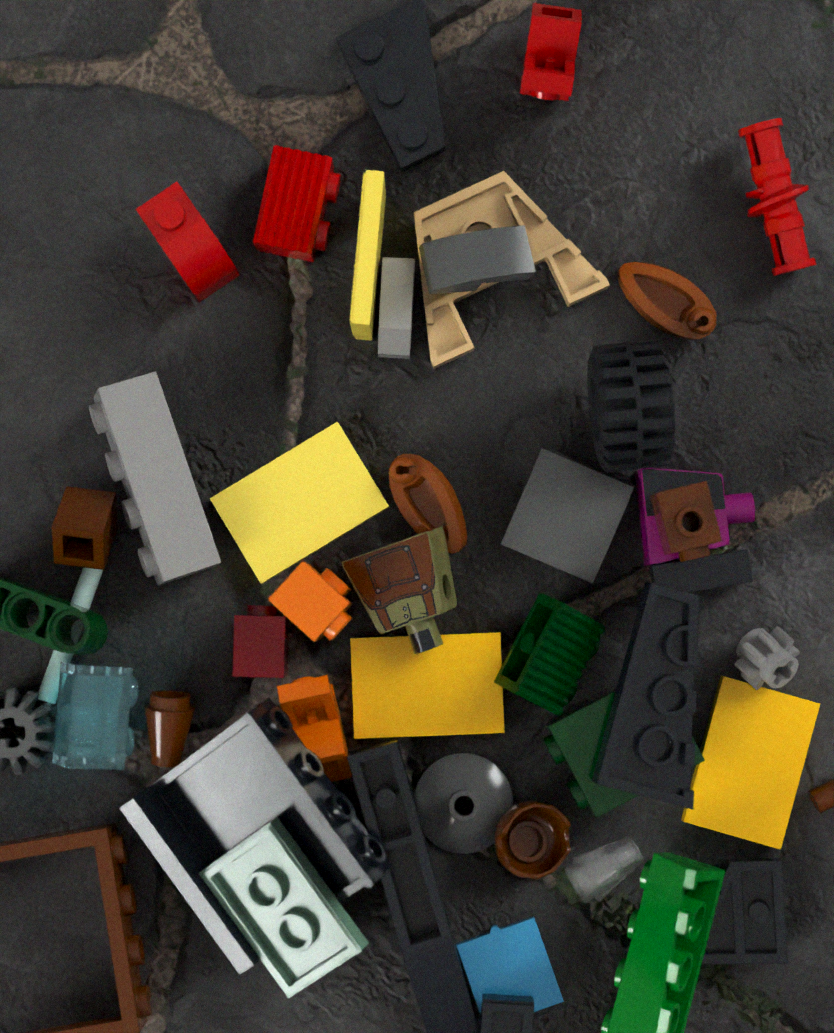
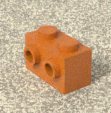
M305 561L301 562L268 599L314 642L320 641L323 636L330 641L333 640L353 619L346 612L353 603L345 597L352 589L330 569L326 568L320 574Z

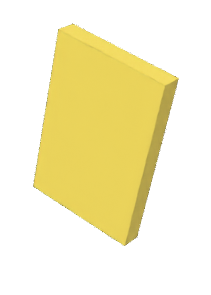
M366 170V173H363L349 320L352 334L358 340H373L386 201L384 171Z
M338 421L210 498L261 584H264L389 508L388 503Z

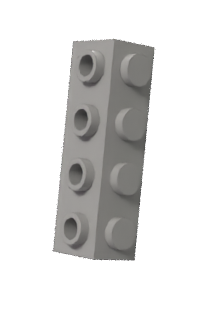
M151 372L98 388L93 397L95 404L89 405L91 419L97 434L106 433L111 448L110 452L105 453L107 466L114 482L122 480L128 498L121 501L122 509L131 530L138 528L144 547L138 549V556L146 577L154 576L157 586L213 568L222 563L157 372Z

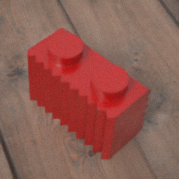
M279 145L273 146L253 238V245L256 251L314 263L316 251L326 250L331 222L323 220L327 202L336 203L341 181V174L334 173L332 157L328 155L322 156L318 153L313 154L308 151L303 152Z

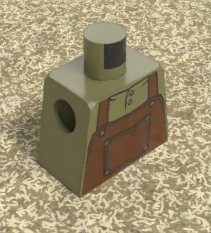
M442 526L341 562L344 571L378 632L383 634L405 626L415 654L443 644L434 616L457 606V598L445 532Z

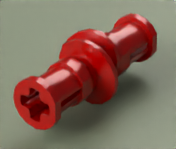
M782 118L762 121L738 130L739 137L746 140L752 165L750 172L752 180L757 186L756 190L745 194L747 198L760 199L759 203L748 209L747 214L750 218L764 216L763 226L766 237H769L776 268L771 269L773 276L817 265L816 259L809 256L803 231L805 224L796 202L799 196L810 189L809 185L792 184L790 177L792 170L789 158L785 156L779 128L783 127Z

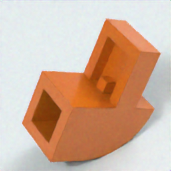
M328 676L301 677L292 683L277 686L281 709L290 718L293 730L305 747L318 756L323 765L324 773L330 781L353 777L347 758L348 748L333 684H330Z

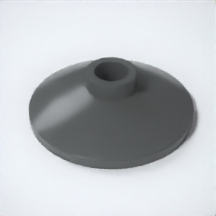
M472 753L450 754L432 763L420 777L414 793L425 836L439 848L459 854L478 852L494 844L495 830L500 817L513 806L512 790L504 773L490 760ZM460 796H468L473 800V809L467 814H460L454 808V802Z

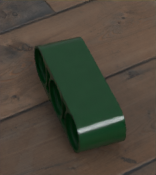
M0 577L1 630L56 651L71 654H94L105 644L108 635L107 624L103 617L95 611ZM35 602L39 609V616L36 623L30 627L26 615L30 605ZM81 619L85 629L84 635L75 644L71 638V627L75 621Z

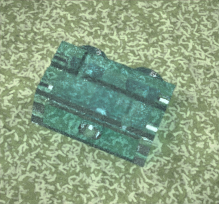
M61 662L52 764L70 769H125V758L132 754L134 748L133 730L128 727L130 707L136 704L138 698V682L135 677H132V667L111 664Z

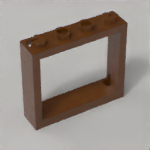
M116 822L0 842V862L94 846L121 1012L120 1016L22 1033H140L147 1023V1016L152 1015L150 1006L151 990L149 985L142 986L139 965H144L145 963L143 940L140 934H133L131 915L137 912L136 895L133 885L125 884L122 865L128 864L129 852L128 847H125L123 833L117 834Z

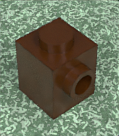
M707 481L658 492L649 496L664 555L678 552L680 562L711 555L708 545L722 542Z
M66 486L52 524L54 564L105 569L117 532L116 492Z

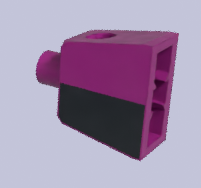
M645 468L634 472L644 566L679 558L678 552L664 555L649 497L655 493L707 481L722 542L708 545L709 550L729 544V524L755 521V504L752 493L725 495L723 476L720 473Z

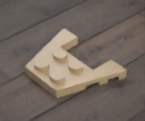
M504 171L414 212L430 362L433 369L474 351L475 348L454 303L498 282L482 283L476 291L429 294L419 251L422 243L473 231L525 225L534 266L544 261L547 262L567 307L602 292L610 286L607 278L581 255V251L570 239H566L547 219L548 216Z

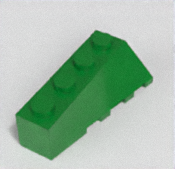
M654 852L652 860H647L640 877V888L644 889L639 909L633 911L627 927V937L631 939L627 958H623L620 961L614 977V986L619 988L614 1008L611 1007L604 1017L601 1033H684L726 870L670 852Z

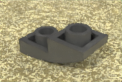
M525 225L453 235L422 243L419 247L429 294L476 291L482 283L528 280L536 272Z

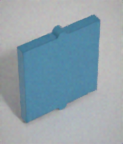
M534 916L501 928L498 925H492L490 932L456 943L480 1015L482 993L531 996L534 1000V1012L564 1002Z

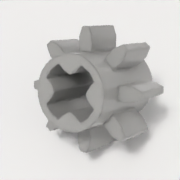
M778 626L770 634L763 628L751 630L740 640L736 650V654L740 659L735 662V666L741 671L740 676L755 690H758L764 682L771 688L784 686L794 677L798 670L799 663L795 657L800 654V651L793 646L795 640Z

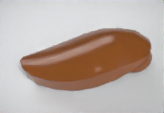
M647 262L624 263L619 268L617 278L624 295L636 311L651 325L667 334L691 340L704 338L714 330L717 318L714 307L706 295L685 276L667 267Z
M415 454L397 456L392 461L388 474L390 489L402 516L418 534L442 526L445 532L448 553L453 554L461 551L467 544V530L461 505L452 485L436 466L423 457Z

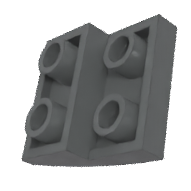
M542 445L504 533L501 545L593 583L629 502L634 484Z

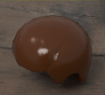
M529 800L511 806L500 817L494 835L496 854L500 863L509 872L521 878L537 880L554 873L571 852L569 839L570 820L558 808L548 803Z

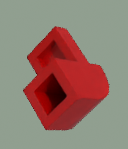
M533 3L520 94L530 95L543 100H569V96L571 97L575 77V59L582 24V10Z
M177 181L135 209L199 303L240 275L213 231Z

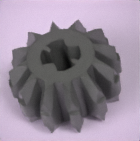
M11 688L6 690L4 700L0 698V772L4 771L9 763L15 775L26 772L27 761L35 768L41 767L45 764L40 750L52 752L57 748V743L45 736L46 733L60 730V723L55 721L45 723L43 718L50 714L54 707L51 703H46L35 709L38 700V693L35 691H28L21 700L18 689ZM14 724L19 727L24 726L25 736L20 738L8 736L7 726Z

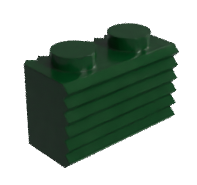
M539 592L494 683L558 716L564 713L563 707L576 694L577 679L582 677V670L587 668L586 662L599 649L600 634L605 632V626L565 603Z

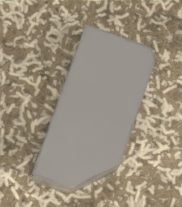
M382 258L378 357L410 359L415 259Z

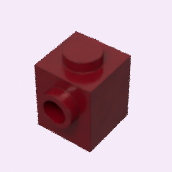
M247 605V615H234L232 677L285 678L288 676L289 619L286 616H277V608L275 606Z

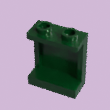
M616 689L558 720L553 719L545 723L550 735L542 738L555 764L559 765L565 761L574 779L566 783L580 811L589 806L596 818L639 796L591 781ZM692 737V743H695V765L705 760Z

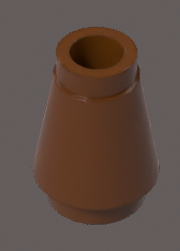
M158 690L150 693V701L144 705L151 764L160 767H176L181 763L195 709L193 705H190L191 695L189 693L176 690Z

